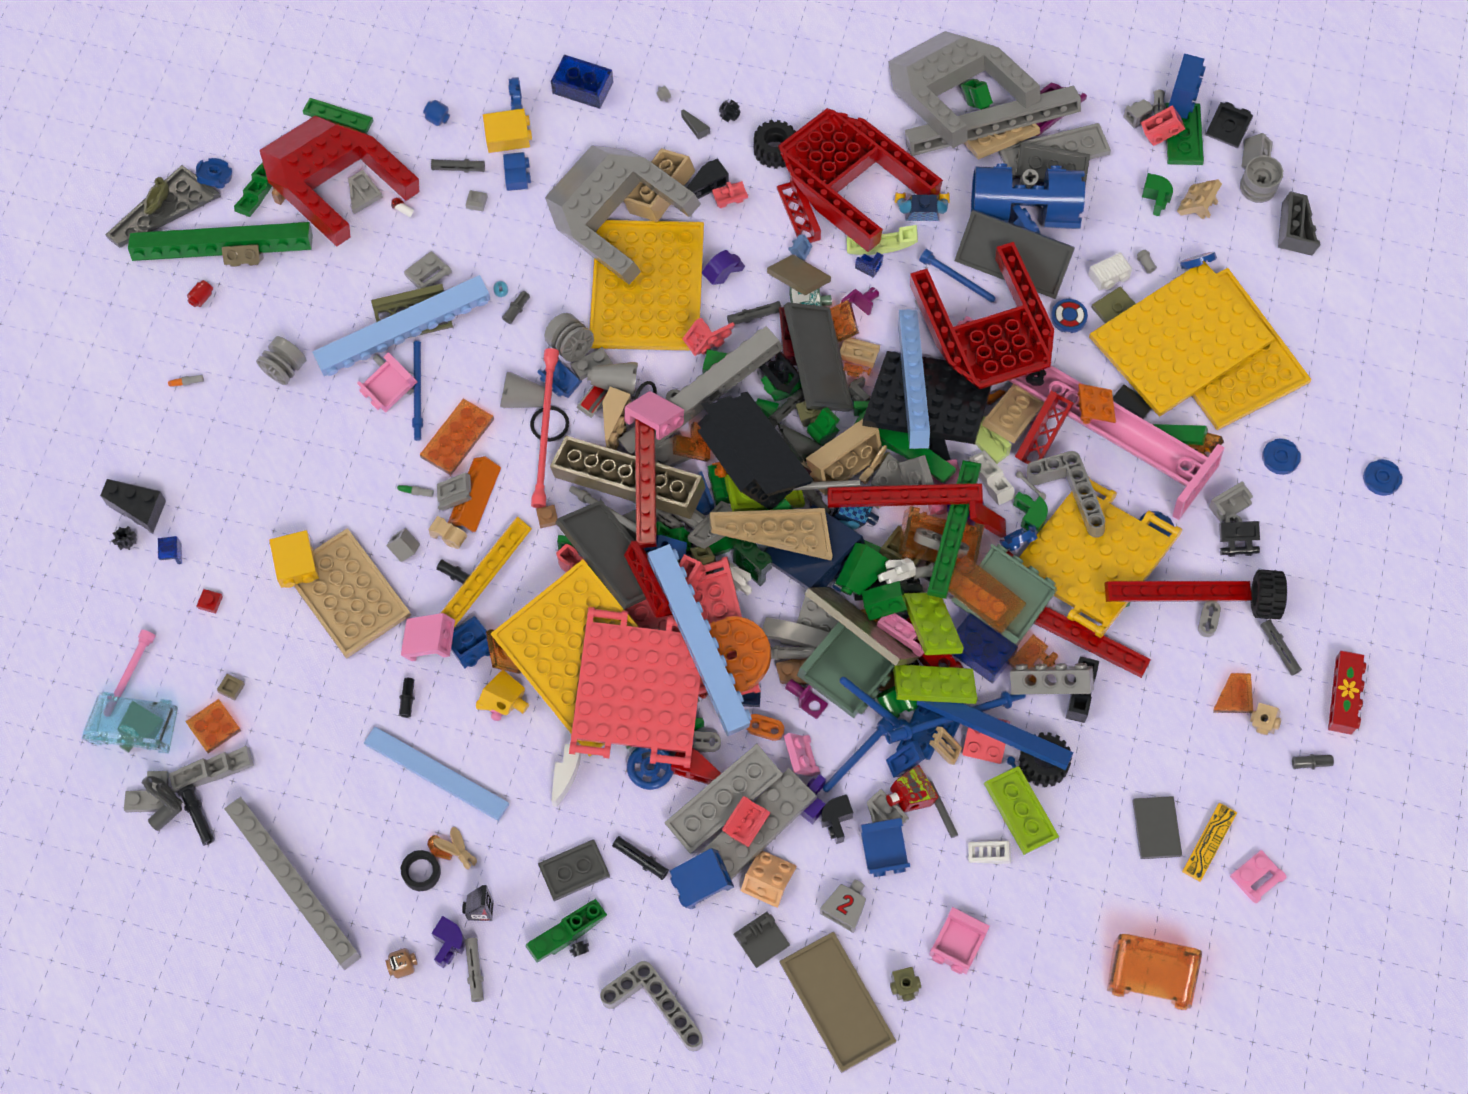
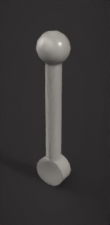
M1021 471L1016 473L1017 478H1021L1043 500L1046 499V494L1041 493L1034 485H1031Z

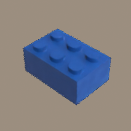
M1185 53L1168 107L1173 105L1181 118L1187 119L1188 113L1193 112L1195 102H1192V100L1196 101L1203 79L1201 77L1204 75L1206 66H1203L1205 58Z

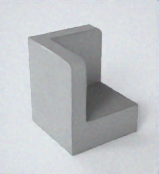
M405 527L394 534L386 546L400 562H403L416 553L420 543Z

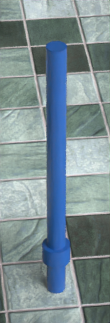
M414 341V378L417 383L414 385V418H412V427L414 428V440L420 441L421 428L423 427V418H421V342Z

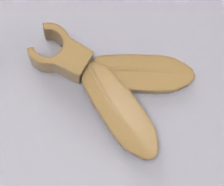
M886 445L878 452L870 468L867 467L860 475L859 479L865 485L874 475V471L881 466L887 454H891L890 452L885 453Z
M452 827L450 830L452 843L442 838L434 839V844L439 849L459 856L458 859L467 870L470 869L471 865H476V857L465 850L462 835L456 827Z

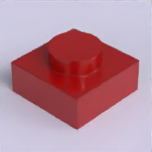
M203 589L196 607L200 610L216 614L223 596L220 593Z

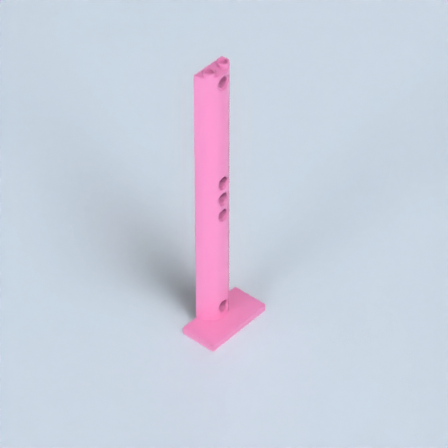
M966 316L963 321L960 320L956 326L974 320ZM1052 365L1050 368L1044 369L1046 376H1044V384L1041 386H1033L1027 383L1026 377L1029 374L1008 380L1043 402L1046 401L1051 390L1059 392L1060 396L1075 402L1068 417L1186 486L1177 498L1172 517L1180 520L1220 465L1225 447L1218 444L1209 457H1206L1115 402L1113 403L1116 423L1092 419L1089 424H1083V421L1080 420L1081 411L1079 410V397L1077 395L1080 382ZM1059 400L1056 410L1063 412L1068 404Z

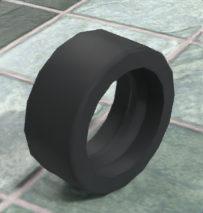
M417 850L408 854L403 859L400 867L401 876L405 884L412 890L419 892L433 888L441 875V868L436 857L424 850ZM420 859L430 862L433 869L430 878L424 882L413 881L409 876L411 864Z

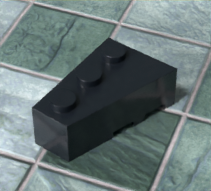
M107 479L100 494L107 506L133 520L137 525H141L150 533H154L166 503L161 491Z

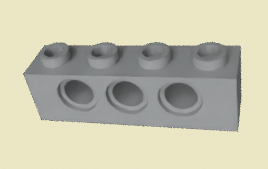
M1059 663L1055 664V667H1047V664H1036L1035 667H1028L1027 664H1017L1010 671L1011 695L1091 694L1094 690L1093 666H1087L1086 663H1077L1075 666ZM1048 674L1054 675L1056 682H1050L1047 677ZM1067 674L1074 675L1076 682H1070ZM1028 675H1034L1036 683L1030 682Z

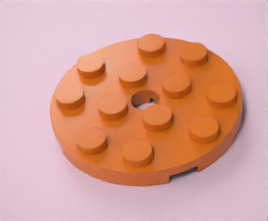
M730 616L726 617V619L710 623L711 630L709 632L711 637H715L719 644V648H717L719 654L724 655L727 666L725 668L734 677L735 684L733 685L736 692L740 691L742 693L750 690L764 678L771 663V646L766 634L756 623L743 617ZM730 651H736L737 657L728 660L727 654Z

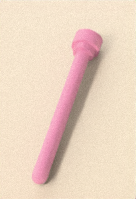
M143 629L138 635L139 644L104 711L105 717L112 715L146 646L153 643L156 637L153 633Z

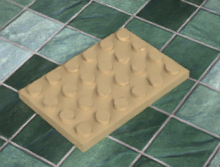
M348 528L313 550L319 579H315L310 583L295 584L294 586L346 659L411 616L408 608Z

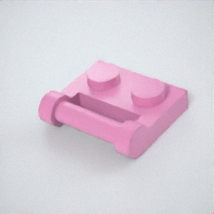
M793 733L784 735L794 773L810 777L819 775L820 769L815 763L810 745V735L801 736Z
M1262 850L1230 876L1254 903H1258L1266 892L1278 882H1283L1287 878L1286 874ZM1270 871L1273 876L1256 891L1253 890L1251 886Z

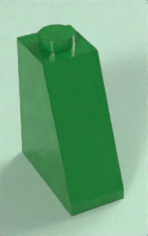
M855 543L835 584L841 587V592L849 596L852 593L861 595L863 591L878 579L879 574L888 570L886 569L885 562L889 559L868 545Z

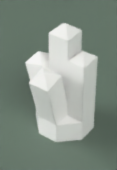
M909 558L888 560L885 562L886 569L892 570L879 574L878 579L880 582L886 581L887 584L903 581L915 576L916 567Z
M730 562L736 590L738 592L742 591L747 596L750 595L752 588L747 583L751 580V574Z

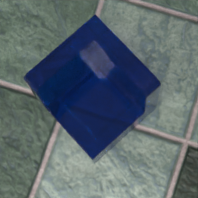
M877 252L874 258L863 254L861 258H856L855 269L874 278L883 265L884 255Z
M177 536L158 538L159 560L175 559L177 564H182V544Z

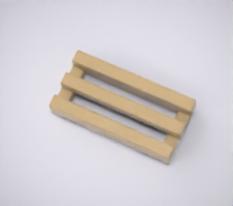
M937 726L936 731L938 733L933 734L934 741L931 740L929 744L948 764L955 765L962 747L943 727Z

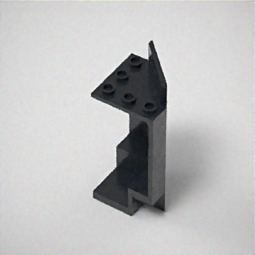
M748 391L741 393L738 397L732 398V396L717 399L715 403H701L707 414L698 422L700 426L698 433L740 492L770 510L778 506L781 500L790 494L793 489L809 485L814 481L810 476L811 469L770 414L757 405Z

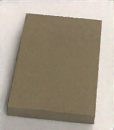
M793 254L767 267V274L803 295H807L831 282L830 275Z

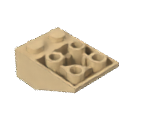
M613 387L609 388L602 403L606 447L617 450L619 446L618 439L627 429V423L624 422L625 406L630 404L632 400L631 394Z

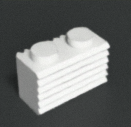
M1119 252L1106 260L1104 259L1092 265L1088 276L1096 285L1098 291L1103 289L1109 290L1115 283L1127 281L1131 276L1133 268L1123 254Z

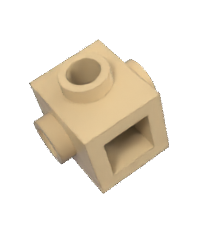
M1259 702L1257 710L1252 712L1250 722H1253L1252 726L1256 729L1257 733L1268 735V733L1274 734L1275 729L1279 730L1282 719L1279 718L1281 711L1277 707Z

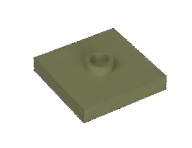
M1120 286L1093 303L1091 308L1104 323H1107L1136 303Z

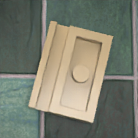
M845 336L840 348L841 358L847 362L873 368L881 345Z

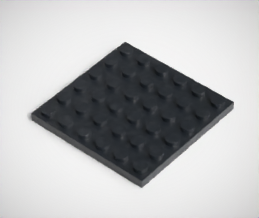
M895 351L886 352L863 418L862 426L908 433L900 353ZM922 357L930 437L975 445L992 386L978 389L952 368L946 360Z

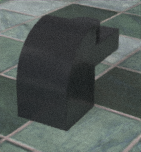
M847 794L831 799L822 810L821 826L822 828L830 826L828 827L829 836L831 839H835L836 844L844 842L845 838L840 822L853 819L854 812Z

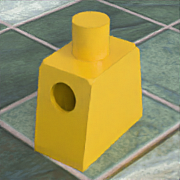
M503 669L483 688L478 700L480 704L503 715H508L513 709L524 714L529 707V703L522 699L525 687Z

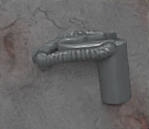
M148 776L141 783L149 794L155 796L164 804L148 819V822L153 829L160 831L182 811L181 805L183 801L176 796L165 781L154 776ZM152 782L157 784L156 790L152 788Z

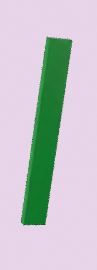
M963 460L956 484H976L981 471V463ZM969 504L950 505L927 590V595L947 599L970 512Z

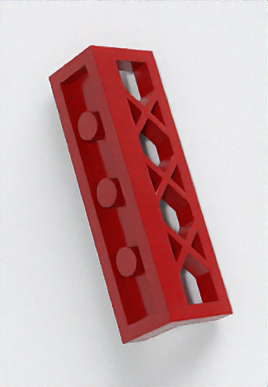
M790 176V182L777 186V191L794 232L798 237L799 234H802L803 230L807 231L812 236L807 238L810 243L821 240V229L811 205ZM791 188L793 193L790 197L783 194L782 190ZM791 202L799 205L797 211L789 208ZM797 216L804 218L805 222L803 225L795 222Z
M1051 390L1015 458L1029 464L1031 461L1027 460L1030 452L1038 451V460L1043 459L1074 403ZM1059 400L1068 404L1065 411L1057 413L1056 405ZM1056 417V427L1048 430L1046 424L1048 419ZM1047 434L1048 442L1046 445L1039 446L1037 441L1039 436Z
M631 541L624 556L655 617L660 618L672 615L668 606L669 602L654 575L644 548H640L637 541Z

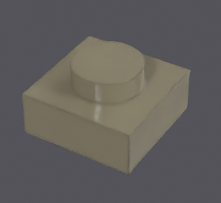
M226 674L217 688V692L235 701L245 683Z

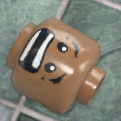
M406 948L391 952L388 955V959L385 960L389 975H393L397 979L413 974L415 971L414 965L418 964L415 953L410 954Z

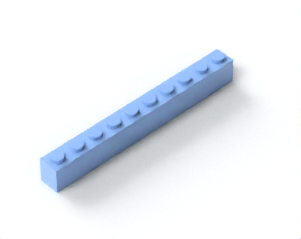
M476 276L321 347L312 353L323 375H334L343 367L349 368L355 362L366 360L376 352L386 351L393 344H401L405 339L411 336L416 337L426 329L436 328L441 322L451 321L455 316L461 313L466 314L476 306H484L490 300L489 292L481 276Z
M911 309L899 310L898 332L909 449L929 448L930 426L918 312Z
M670 544L649 552L647 559L669 602L668 606L726 735L730 736L748 728L750 720H752L748 709L744 710L742 702H744L740 691L736 692L734 688V677L725 668L727 666L726 659L717 650L719 644L716 638L711 637L709 632L711 630L710 624L701 615L703 613L702 606L693 597L695 591L692 585L687 584L685 579L687 574L684 567H680L678 564L679 556L676 549L672 550Z

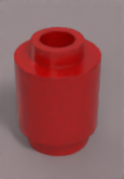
M204 280L197 282L187 294L188 303L193 307H201L212 295L213 287Z

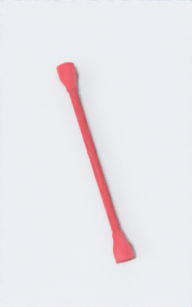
M553 348L544 350L545 371L547 373L537 484L531 497V507L533 508L546 507L547 500L544 491L546 449L553 373L559 359V351Z

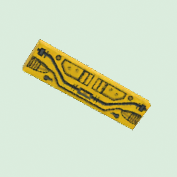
M1218 803L1183 868V873L1201 882L1237 814L1236 811Z

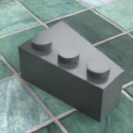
M1290 191L1283 200L1278 248L1312 256L1321 244L1320 240H1317L1315 233L1317 229L1312 222L1311 217L1313 214L1307 195Z

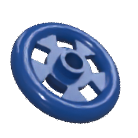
M636 748L627 761V773L631 781L636 786L647 790L658 789L666 785L674 773L671 770L672 764H660L659 762L650 764V757L643 759L641 754L645 752H650L651 754V749ZM657 750L659 755L672 756L669 751ZM641 763V771H635V764ZM648 765H654L653 770H648L647 767ZM660 769H663L666 772L660 778L657 774L660 772ZM643 776L652 777L651 782L642 780Z

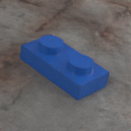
M912 741L886 759L893 778L900 777L916 766L925 757L918 741Z

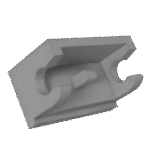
M1241 481L1214 497L1209 504V509L1222 523L1228 515L1237 514L1251 506L1252 501L1250 499L1253 498V495L1245 486V483Z

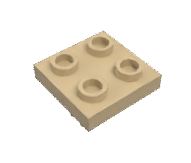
M1219 179L1191 185L1185 198L1181 201L1177 212L1181 216L1196 213L1202 219L1205 216L1210 218L1211 214L1208 208L1213 203L1215 205L1218 204L1219 201L1216 198V194L1222 183Z

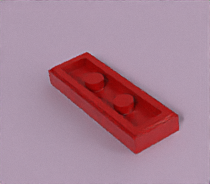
M976 500L969 502L971 520L1000 538L1006 536L1005 518Z

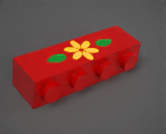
M1340 650L1336 656L1328 724L1329 731L1352 735L1360 727L1361 717H1358V713L1363 704V699H1360V693L1363 692L1365 681L1362 680V674L1365 673L1367 665L1362 654Z

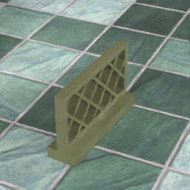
M443 284L371 300L376 322L381 320L378 313L387 312L393 315L397 313L399 308L407 309L409 306L444 292ZM452 321L442 325L438 324L434 329H426L420 335L453 328Z

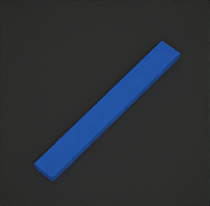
M917 701V705L1063 770H1066L1074 753L963 703Z

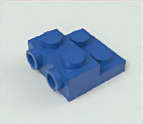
M475 616L454 629L451 651L464 669L468 666H475L480 658L492 655L494 649L497 648L491 635Z

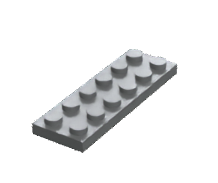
M1099 123L1023 141L1090 154V160L1107 156L1111 153ZM1021 142L999 151L1003 163L1007 164V167H1012V179H1015Z
M756 743L664 823L691 854L726 824L743 796L753 801L780 778L783 773Z
M788 768L780 778L753 802L767 809L770 815L749 847L732 839L722 831L701 853L710 848L718 850L732 880L818 797Z

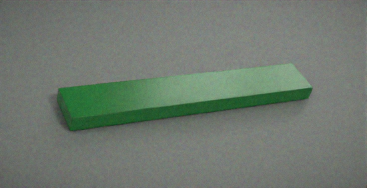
M865 410V411L863 412V414L857 419V422H859L860 420H862V419L864 418V415H865L866 410ZM879 429L880 439L906 458L912 459L925 455L931 476L941 483L945 484L956 472L954 466L928 448L909 449L907 433Z

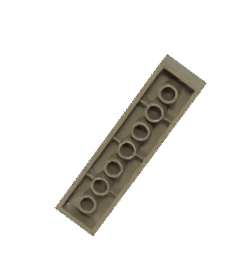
M565 435L550 465L555 478L636 502L635 456ZM656 462V509L691 519L706 488L703 477Z

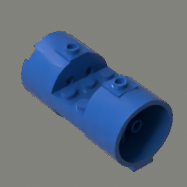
M997 163L996 167L975 166L972 179L971 212L974 209L1009 222L1011 206L1017 204L1020 206L1042 207L1043 228L1081 229L1082 217H1079V214L1084 212L1085 182L1082 181L1081 177H1084L1085 173L1081 170L1061 169L1062 166L1052 165L1051 169H1046L1043 186H1033L1030 189H1026V185H1015L1012 187V167H1007L1005 163Z

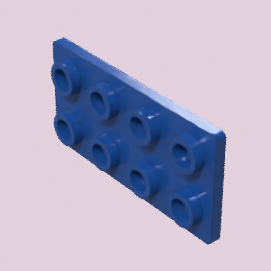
M918 705L909 723L914 726L942 717V715ZM952 721L938 727H943L954 738L960 723ZM937 727L915 733L910 740H901L896 751H899L912 741H918L925 759L930 760L935 749L929 743L931 740L934 741L932 736L934 733H938L936 731Z

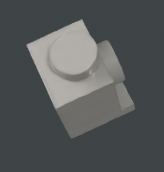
M1143 99L1140 102L1133 103L1131 107L1129 105L1126 106L1123 118L1135 129L1141 125L1142 121L1151 117L1153 107L1150 102Z

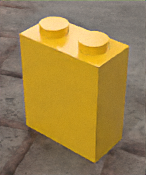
M524 108L482 114L488 153L530 147L529 140H532L531 129L527 130V126H530L529 115H525Z
M307 530L269 539L276 577L281 588H291L295 584L310 583L315 579H319L312 542Z

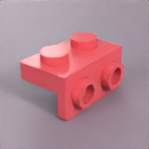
M743 796L722 828V831L732 839L749 847L770 815V812Z

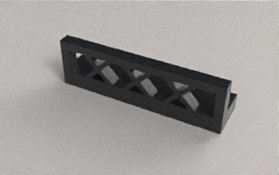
M781 351L775 355L774 361L769 359L759 367L776 389L790 394L800 380L799 372ZM780 363H784V371H779ZM790 373H793V374H794V377L792 378V380H791L790 383H789V382H788L789 374H790Z

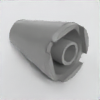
M638 362L592 366V370L588 369L587 380L591 381L590 385L607 391L610 387L627 392L631 394V399H634Z
M507 372L500 407H543L545 387L512 372Z

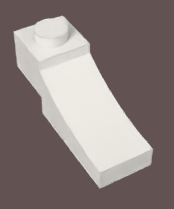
M985 451L968 458L970 462L981 463L979 477L987 488L990 497L998 505L1015 498L1014 487L1004 477L1003 470Z

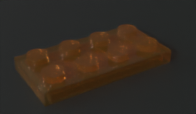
M463 398L419 454L420 458L451 476L494 421V416Z
M966 555L956 565L948 593L1002 635L1026 606V602Z

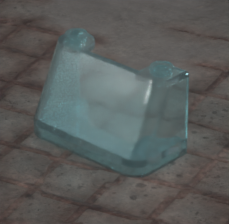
M102 692V695L97 696L83 730L82 740L95 745L113 744L144 748L146 750H159V753L169 754L178 707L173 705L171 700L160 699V702L114 697L115 694L109 692Z

